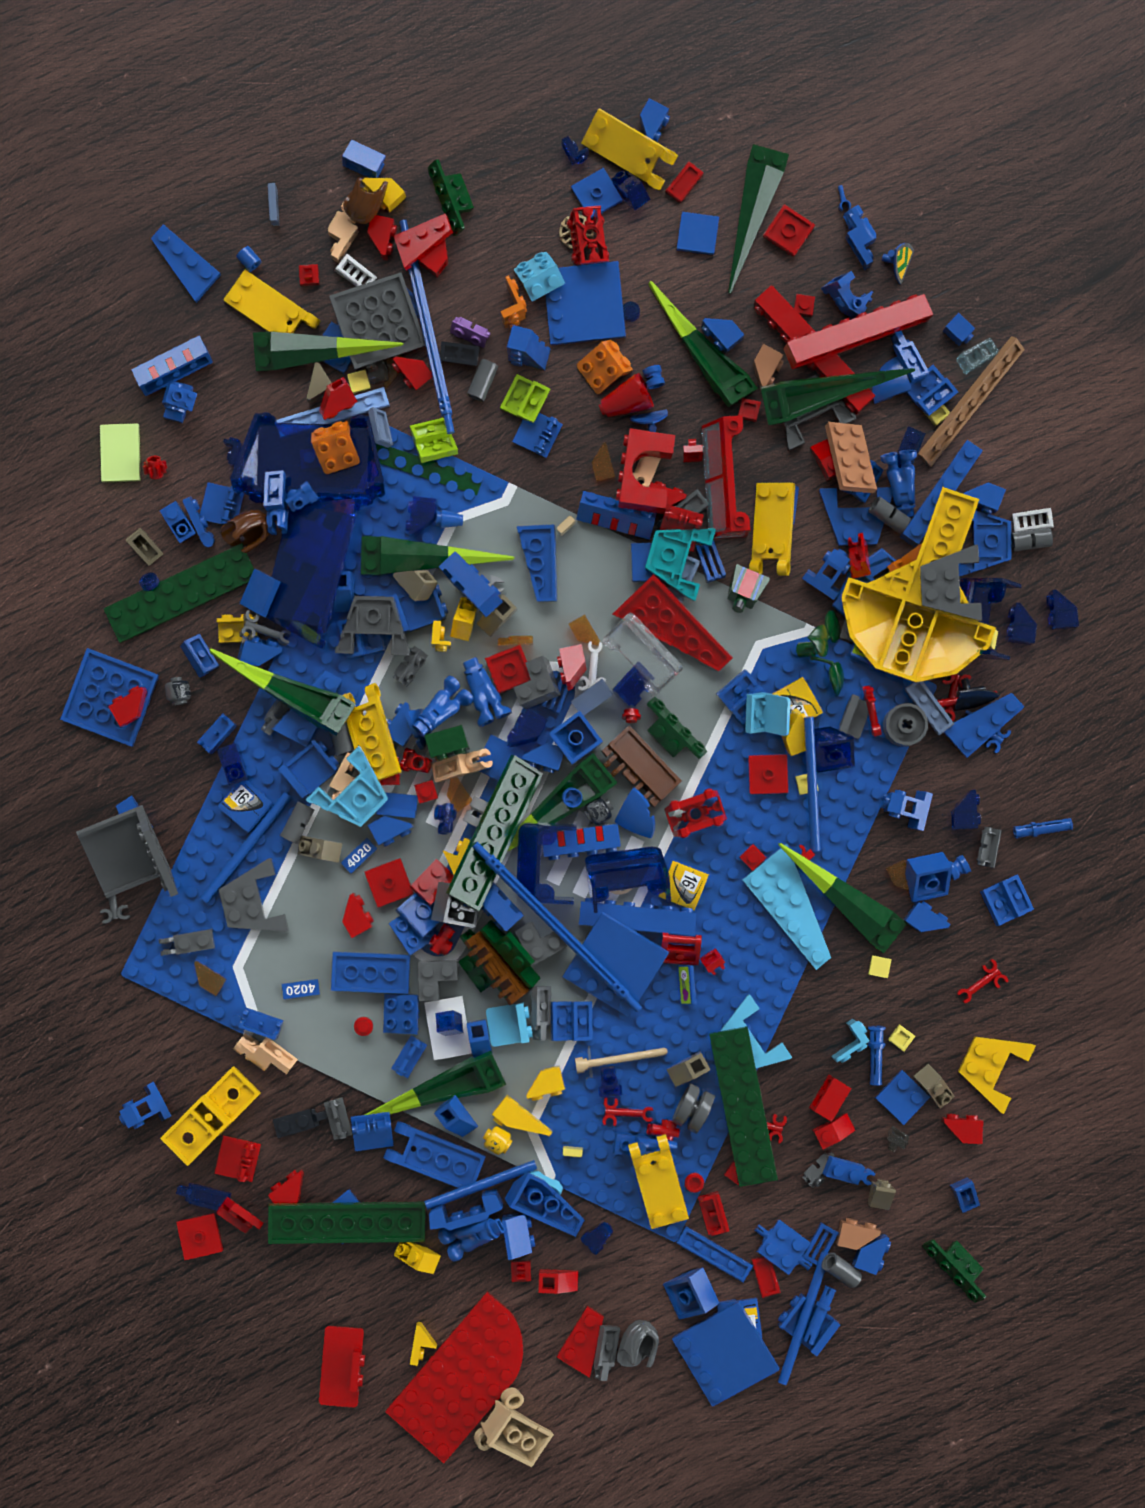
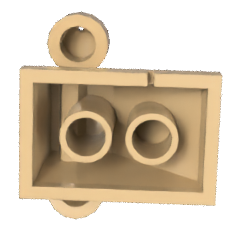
M508 1388L502 1392L501 1402L495 1401L496 1406L486 1422H481L482 1427L475 1432L474 1441L480 1450L486 1451L492 1447L532 1467L554 1434L551 1430L516 1411L515 1409L523 1404L524 1397L516 1388Z

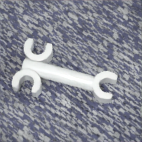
M592 641L588 643V649L591 651L589 679L586 676L580 678V680L586 681V685L578 686L579 690H586L601 679L606 682L604 677L596 679L598 652L602 649V642H599L597 649L592 648Z

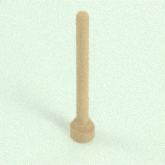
M659 1048L591 1060L579 1057L575 1058L576 1070L578 1074L584 1073L585 1070L591 1067L665 1056L668 1050L666 1048Z

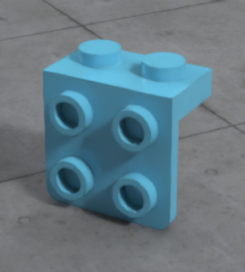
M547 252L536 254L534 258L527 262H521L514 269L531 301L565 284L556 263Z
M765 692L747 694L746 733L768 732L782 736L789 735L790 699L788 697Z
M524 1002L492 1007L486 1010L492 1046L530 1042L529 1038L533 1037L531 1026H527L526 1018H530L528 1006L524 1007Z
M851 1019L846 1023L856 1037V1040L833 1054L831 1057L834 1061L843 1063L851 1058L850 1054L856 1050L860 1052L867 1047L866 1043L869 1042L865 1035L867 1030L860 1021Z

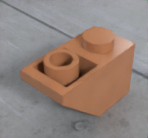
M765 344L762 345L753 363L760 390L762 386L773 384L775 378L772 376L775 370L779 372L784 363L782 361L783 354Z
M846 1218V1221L840 1220L836 1244L841 1247L858 1250L880 1236L881 1231L876 1228L877 1225L865 1222V1225L857 1224V1220Z

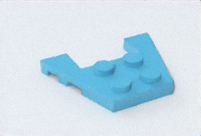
M358 746L346 759L360 774L334 800L318 786L306 798V801L318 805L322 809L337 814L339 817L361 827L388 800V797L362 748Z
M750 994L745 997L744 1001L720 1031L746 1026L743 1020L759 1010ZM749 1030L756 1068L792 1058L782 1042L767 1053H764Z

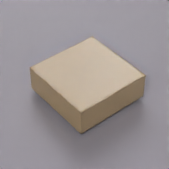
M568 516L557 527V532L561 536L575 524L573 517Z

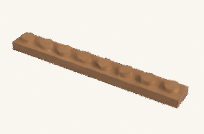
M1010 337L919 451L918 455L926 465L932 467L1025 350L1017 338Z

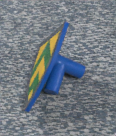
M909 243L900 244L895 251L890 250L888 254H883L882 261L894 264L895 277L900 285L903 282L914 253V248Z

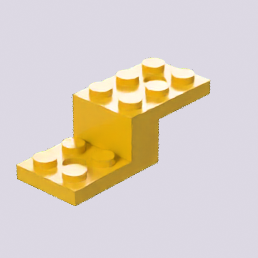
M233 1066L160 1139L189 1166L261 1092ZM231 1088L238 1090L239 1095L236 1099H232L228 1095ZM189 1132L193 1135L192 1143L184 1141L183 1136L185 1133Z

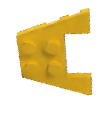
M974 1036L958 1072L999 1112L1004 1114L1011 1098L993 1090L1010 1053L1029 1061L1036 1045Z

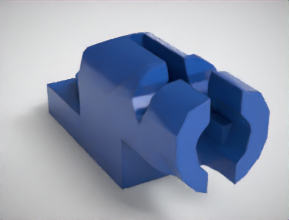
M857 205L848 210L843 216L848 229H851L845 239L864 270L871 267L874 259L872 252L869 249L866 250V247L875 242L876 232L868 218H861L864 212Z
M284 470L265 472L263 506L267 511V531L272 535H277V527L282 529V534L287 533L288 504L285 501L287 493L285 492L286 474Z
M615 1133L614 1154L631 1155L628 1145L638 1142L641 1156L659 1151L660 1148L657 1139L654 1137ZM668 1140L669 1147L677 1149V1142ZM671 1152L673 1161H675L676 1155H673Z

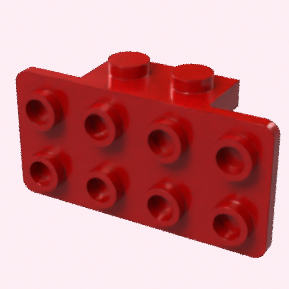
M327 1326L325 1328L319 1403L321 1405L353 1408L358 1405L359 1387L363 1386L364 1375H361V1367H364L365 1355H362L364 1330L362 1328Z

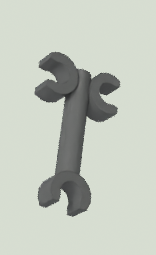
M246 611L243 615L244 626L239 633L240 637L245 632H248L250 634L249 640H252L256 632L273 637L277 639L279 644L287 646L289 641L285 640L283 636L289 637L291 635L289 630L279 632L256 624L259 620V614H256L254 619H251L249 617L250 611Z
M115 895L108 897L110 909H102L100 913H108L109 915L107 920L102 921L105 924L118 918L124 920L130 918V915H122V910L128 908V905L118 907Z

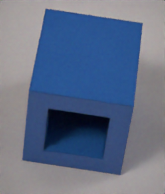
M958 313L945 326L943 332L960 346L963 342L967 344L974 336L972 332L975 328Z

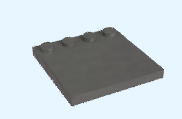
M401 272L329 295L343 338L403 343L402 346L351 355L350 359L354 370L425 347L424 337Z

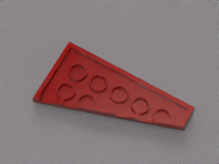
M654 574L612 613V615L644 630L646 633L670 646H674L683 653L698 659V661L717 671H720L733 659L731 654Z

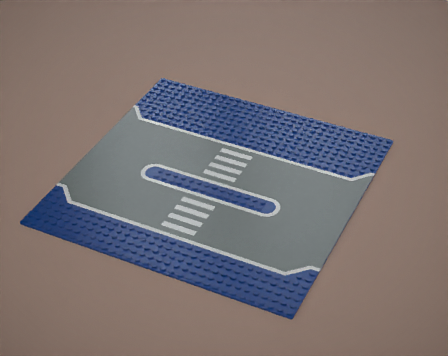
M389 426L393 445L390 447L419 456L413 437ZM385 448L380 449L378 457L381 460H386L389 457V451ZM402 456L397 457L395 465L398 468H403L406 465V459ZM454 456L432 461L437 462L440 467L450 466L455 468L454 470L457 475H463L465 472L471 473L474 483L482 482L477 495H475L472 489H466L465 491L457 489L458 485L455 481H449L447 485L440 484L441 478L438 473L430 474L429 480L419 477L423 474V467L419 464L413 466V474L370 461L322 563L317 569L288 629L291 635L284 637L289 643L287 646L281 645L282 652L274 657L268 671L306 685H311L326 670L342 679L335 693L340 695L351 693L355 699V707L369 702L365 694V686L376 683L380 689V700L386 721L388 722L389 719L393 720L396 716L394 712L400 703L404 704L407 702L411 710L425 709L439 690H444V679L448 676H453L460 684V689L450 697V700L454 699L462 689L468 690L471 693L464 673L466 670L463 663L477 657L479 664L483 665L495 686L485 658L521 645L527 662L544 656L549 660L553 674L555 671L564 673L563 667L559 668L557 657L560 656L559 649L582 644L587 668L582 676H586L589 679L591 651L588 649V643L592 641V648L597 649L599 642H602V649L598 652L596 679L600 677L606 678L605 683L611 689L613 695L584 715V717L602 739L603 743L574 764H571L564 755L559 772L554 771V774L544 771L543 766L536 765L535 768L544 774L520 825L558 784L591 753H594L602 764L614 755L613 752L606 757L601 751L629 725L682 782L654 808L651 804L648 807L650 817L653 815L655 818V832L652 838L638 835L618 825L621 847H617L615 852L606 853V849L598 850V854L593 855L580 852L578 857L568 858L567 854L560 855V859L548 860V857H544L541 834L617 824L614 821L630 791L640 783L638 780L632 785L622 775L627 769L625 766L613 777L617 784L600 796L604 801L608 799L613 807V810H611L612 817L600 825L591 824L584 813L586 808L583 806L508 851L502 864L581 944H583L593 926L579 925L581 901L585 902V898L597 899L596 903H604V900L616 901V905L632 902L635 903V907H643V904H652L654 909H662V906H672L674 911H681V907H686L658 897L672 861L709 874L697 906L693 910L694 913H697L695 936L702 935L700 958L716 948L725 961V969L722 970L719 966L714 970L715 975L707 971L700 959L699 965H693L696 993L695 1005L680 1003L678 966L686 964L663 963L638 1001L642 1008L638 1012L633 1009L628 1017L562 977L576 955L567 945L566 948L535 965H531L541 978L534 986H551V1002L592 1001L593 1040L551 1041V1025H548L546 1040H533V1037H530V1042L528 1043L520 1042L495 1047L491 1045L492 1054L505 1079L506 1085L489 1093L458 1098L478 1125L476 1129L464 1137L445 1129L434 1114L439 1106L446 1101L404 1110L403 1112L515 1166L534 1160L537 1169L534 1171H539L543 1175L559 1181L563 1189L676 1242L687 1220L651 1229L631 1155L613 1153L615 1133L649 1136L657 1139L658 1135L647 1134V1125H661L662 1119L672 1120L675 1110L690 1083L700 1089L697 1100L705 1091L715 1095L711 1111L699 1132L695 1134L687 1129V1123L690 1118L688 1117L684 1125H677V1128L680 1129L679 1137H673V1141L677 1142V1149L670 1148L673 1155H676V1159L673 1162L689 1217L701 1191L696 1193L688 1191L685 1187V1178L691 1173H698L703 1177L705 1183L729 1132L709 1033L720 1031L744 1001L745 997L750 994L759 1010L743 1021L764 1053H766L808 963L802 952L742 881L752 870L739 858L752 844L767 857L764 861L780 849L778 843L783 845L787 843L788 847L798 854L802 853L798 847L800 844L805 847L806 851L811 849L808 793L799 795L795 776L807 774L806 751L791 756L786 751L781 735L768 732L746 733V723L742 725L716 693L744 669L769 694H773L799 678L804 677L823 712L814 718L816 772L819 790L817 792L820 851H812L815 856L809 861L846 882L883 804L884 794L887 795L909 746L899 747L891 744L882 731V722L886 713L893 707L902 703L914 704L904 690L913 682L875 669L873 665L850 657L852 644L841 639L836 643H832L831 639H828L827 655L820 657L817 654L816 657L827 659L834 663L839 662L842 666L844 683L839 695L835 697L829 678V668L831 666L828 663L810 660V657L799 658L796 652L798 643L811 642L807 637L816 627L757 600L752 609L745 607L742 613H737L732 609L734 602L727 599L729 586L716 580L707 583L705 575L696 571L692 582L700 584L696 601H692L685 596L682 604L733 657L720 671H717L698 661V659L683 653L674 646H670L646 633L644 630L612 615L645 583L632 582L631 543L636 542L604 527L576 520L577 514ZM442 509L463 515V525L448 528L435 526L436 511H441ZM568 516H572L575 524L561 536L557 532V527ZM554 524L556 531L557 602H537L516 526ZM362 536H384L515 557L513 560L472 565L479 571L478 575H484L488 581L491 580L490 575L504 581V583L494 584L497 589L504 588V591L498 596L500 597L504 594L517 607V611L490 637L477 625V622L483 616L477 610L469 641L450 637L453 618L460 598L465 596L451 583L440 568L427 569L438 582L437 585H439L442 593L439 599L441 603L445 602L448 613L445 614L447 619L441 621V625L445 626L444 640L440 641H450L451 649H447V652L435 651V648H432L433 624L406 633L405 637L409 650L416 646L428 655L425 664L419 668L414 680L406 687L393 678L394 672L400 663L407 665L408 662L404 660L406 655H391L392 635H383L386 646L384 651L346 659L345 654L335 653L341 638L337 622L346 620L349 612L334 611L331 592V571H351L354 574V597H389L406 592L398 584L393 574L381 576L361 575ZM662 581V583L668 588L669 585L666 582ZM314 612L330 624L319 640L303 628ZM559 676L557 677V680H556L557 685L559 684V681H560V679H561V677H559ZM579 679L573 689L568 691L560 713L542 707V703L525 709L519 705L515 690L512 689L500 694L502 698L501 704L511 708L512 713L502 719H496L493 708L489 705V710L495 720L486 726L479 727L477 720L480 717V712L475 709L472 703L469 706H460L459 711L455 715L445 720L431 733L463 725L470 747L469 750H466L467 753L484 749L490 735L496 736L524 750L525 754L546 743L557 746L549 733L578 712L571 700L585 691L579 690L578 686H585L586 681ZM928 680L923 681L934 695L937 688L936 684ZM563 684L561 687V695L557 697L554 705L556 708L559 705L566 684ZM868 685L873 687V694L876 698L874 703L882 735L875 737L872 735L869 714L859 739L837 732L850 696L854 694L859 696V699L864 700V692L861 687ZM259 688L171 869L178 894L171 897L169 891H164L162 888L121 974L123 977L243 1035L246 1033L260 1043L266 1037L238 1028L244 1016L243 1012L250 1008L282 1019L284 1022L278 1039H271L297 1058V1061L387 1103L469 1059L473 1055L466 1054L434 1060L424 1002L429 1001H419L418 1010L420 1012L418 1016L420 1017L418 1018L419 1030L417 1035L383 1033L384 994L398 993L331 991L333 952L409 955L388 923L400 916L395 910L412 895L378 908L364 871L401 858L410 884H412L437 858L453 874L443 850L458 855L459 852L456 851L459 840L463 841L464 838L471 840L477 827L463 821L467 810H471L470 803L474 796L489 802L498 781L477 771L462 777H455L435 783L432 768H430L429 773L401 770L400 785H381L386 793L417 795L414 785L433 780L438 799L419 804L418 800L416 818L387 816L411 823L414 827L410 829V834L402 838L400 835L393 838L395 842L386 847L383 844L379 846L368 824L383 817V815H376L375 812L360 827L339 817L337 814L322 809L318 805L307 802L306 799H302L278 770L279 767L287 764L306 747L276 731H273L269 736L261 730L266 722L264 718L276 701V698ZM653 697L663 701L665 707L678 717L679 722L691 731L693 737L703 743L707 753L701 759H698L686 746L673 758L647 731L659 719L647 706V703ZM552 699L548 700V705L551 704ZM625 709H638L641 719L637 720V723H626V720L622 719ZM903 722L902 727L907 728V723ZM317 727L308 745L311 744L312 740L321 741L327 748L325 752L328 756L331 757L333 755L340 763L337 766L339 768L346 754L336 756L330 733L321 727ZM413 735L405 747L392 740L396 755L400 757L399 765L406 747L414 749L415 753L431 759L432 763L437 762L436 759L433 760L430 757L427 743L425 749L420 750L416 744L417 738L415 739ZM787 755L788 793L749 794L748 756ZM615 759L606 769L611 774L621 764ZM423 761L420 762V767L423 766ZM354 767L352 772L348 771L347 774L356 778L360 772ZM335 775L320 786L331 798L333 792L336 793L337 791L329 786ZM242 777L274 804L284 792L292 798L219 889L268 858H272L276 875L257 879L256 881L265 918L285 914L289 927L287 932L228 927L219 890L208 903L200 898L269 812L268 810L248 833L218 807L220 802ZM643 787L638 790L643 796L647 793ZM706 789L717 790L727 817L723 821L724 823L718 827L712 825L690 833L686 838H681L680 836L673 837L664 808L671 801H682L703 794ZM653 794L649 796L646 800L649 801L651 798H653ZM717 796L705 800L702 806H712L718 800ZM297 801L315 809L308 824L305 826L302 836L342 843L339 862L298 855V844L280 836ZM693 808L690 811V816L692 819H699L701 812L699 809ZM678 809L668 813L669 817L675 816L678 818L685 811ZM712 810L706 816L714 818L723 814L722 811ZM678 822L673 827L674 831L685 828L688 822ZM368 838L377 850L354 872L350 873L341 862ZM612 859H626L636 868L637 882L633 889L625 894L611 893L602 883L601 873L603 867ZM620 861L613 862L612 864L618 868ZM622 862L620 869L624 870L627 863ZM611 865L607 867V870L611 873L615 870ZM630 865L626 872H633V869L630 867ZM796 865L822 932L835 905ZM606 871L604 874V879L611 876ZM496 875L493 882L524 914L507 932L503 929L502 933L506 935L508 932H511L520 944L521 942L515 930L530 922H533L541 938L552 933L553 930ZM627 875V879L634 880V875ZM609 879L606 881V884L609 886L614 881ZM625 881L627 888H629L633 883ZM623 883L619 884L620 891L625 890ZM617 884L613 885L611 889L617 891ZM352 893L362 897L365 903L363 905L365 912L369 911L374 919V922H372L374 927L354 938H351L342 922L349 895ZM480 909L476 928L446 923L455 931L451 939H449V941L453 942L450 951L445 956L441 953L438 955L430 950L431 945L428 943L413 953L410 958L409 994L401 995H419V961H460L470 952L460 939V936L469 929L475 934L478 933L490 920L495 922L492 915L488 917ZM440 922L435 927L438 933L445 922ZM209 929L213 930L215 948L161 956L160 951L175 949L174 941L167 944H159L158 939ZM634 930L661 947L663 933ZM668 943L674 945L695 946L694 944ZM459 963L458 980L439 981L440 1000L463 996L467 1022L487 1020L486 1010L488 1008L509 1005L504 997L501 999L498 997L500 991L497 988L492 989L490 986L480 993ZM318 979L319 995L283 999L282 984ZM531 989L529 992H527L520 999L513 1003L516 1004L524 1002V1007L528 1006L530 1018H526L527 1026H532ZM360 1017H368L373 1022V1030L367 1036H360L354 1030V1023ZM412 1035L427 1044V1047L409 1077L406 1078L403 1075H398L391 1068ZM588 1046H590L591 1059L666 1048L668 1050L665 1056L592 1067L593 1078L590 1077L589 1068L584 1073L577 1074L575 1058L583 1057V1059L587 1058L588 1060ZM701 1051L710 1071L675 1087L666 1069ZM560 1065L565 1086L562 1094L556 1096L546 1094L543 1095V1099L532 1101L531 1098L527 1099L526 1094L540 1070ZM509 1095L550 1128L552 1134L548 1136L507 1127L504 1124L500 1126L493 1120L492 1112L504 1097ZM607 1097L608 1105H613L615 1098H617L618 1105L616 1108L643 1110L645 1107L651 1106L653 1111H646L645 1116L653 1118V1121L647 1122L642 1117L615 1116L617 1119L616 1126H613L612 1118H608L606 1125H603L602 1119L605 1116L606 1108L603 1103L604 1098ZM499 1126L511 1134L510 1139L513 1141L505 1154L496 1155L484 1147L485 1140L483 1136L488 1128L492 1130L493 1127ZM563 1146L583 1147L582 1157L564 1156Z

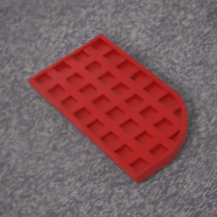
M487 1291L385 1410L391 1418L443 1463L447 1461L492 1408L495 1401L501 1397L502 1392L509 1388L519 1373L523 1358V1338L514 1315Z

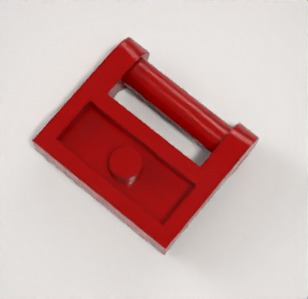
M663 932L661 947L669 951L663 963L699 965L702 935H696L695 937L678 936ZM668 943L694 944L695 946L674 945Z

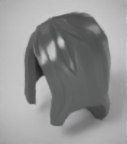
M636 1320L624 1332L617 1353V1362L625 1367L637 1366L646 1356H650L646 1367L653 1365L659 1344V1336L657 1330L649 1321Z

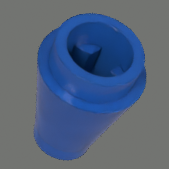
M442 509L441 511H436L435 526L448 528L463 525V515Z

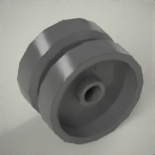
M902 703L893 707L886 713L882 722V731L886 739L891 744L899 747H908L920 742L928 729V719L925 712L919 706L911 703ZM903 722L907 723V728L902 727Z
M690 1083L675 1110L672 1122L682 1126L690 1117L687 1129L697 1134L711 1111L715 1095L705 1091L697 1100L700 1089Z

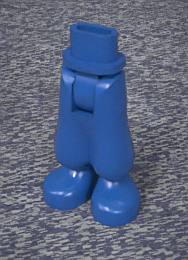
M917 450L899 451L901 468L898 467L897 452L883 454L880 458L882 463L888 464L886 473L895 506L908 517L914 516V507H916L915 467L911 464V460L917 457Z
M477 657L463 663L466 670L464 673L474 698L473 704L475 709L480 712V717L477 720L478 726H486L495 720L489 710V705L492 706L496 719H502L512 713L511 708L501 704V695L493 685L483 665L479 664Z
M448 676L444 679V690H439L434 695L431 702L412 725L413 729L420 736L423 737L426 733H431L445 720L455 715L459 711L460 706H469L473 703V695L465 689H462L454 699L450 700V697L460 689L458 680L453 676Z
M490 1218L453 1230L440 1228L438 1238L444 1245L451 1243L447 1252L450 1260L454 1262L463 1257L464 1251L470 1252L498 1238L500 1234L505 1232V1228L500 1219L493 1220Z

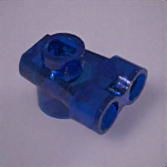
M444 803L436 805L434 819L440 820L438 834L447 835L452 833V822L456 819L457 815L456 809H453L454 804Z
M614 1065L601 1067V1086L598 1088L599 1097L622 1095V1085L618 1084ZM608 1074L612 1075L610 1078L605 1077Z
M603 1222L591 1232L587 1231L581 1237V1241L590 1248L593 1254L597 1255L603 1249V1244L612 1235V1227L610 1224Z

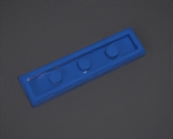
M686 1225L676 1241L678 1245L743 1283L753 1267L751 1263Z

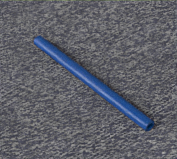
M807 716L804 717L810 846L811 851H820L814 717Z
M284 792L201 895L200 898L208 903L291 800L292 797Z
M821 1251L778 1379L780 1384L787 1385L825 1273V1270L822 1268V1261L829 1254L827 1252Z

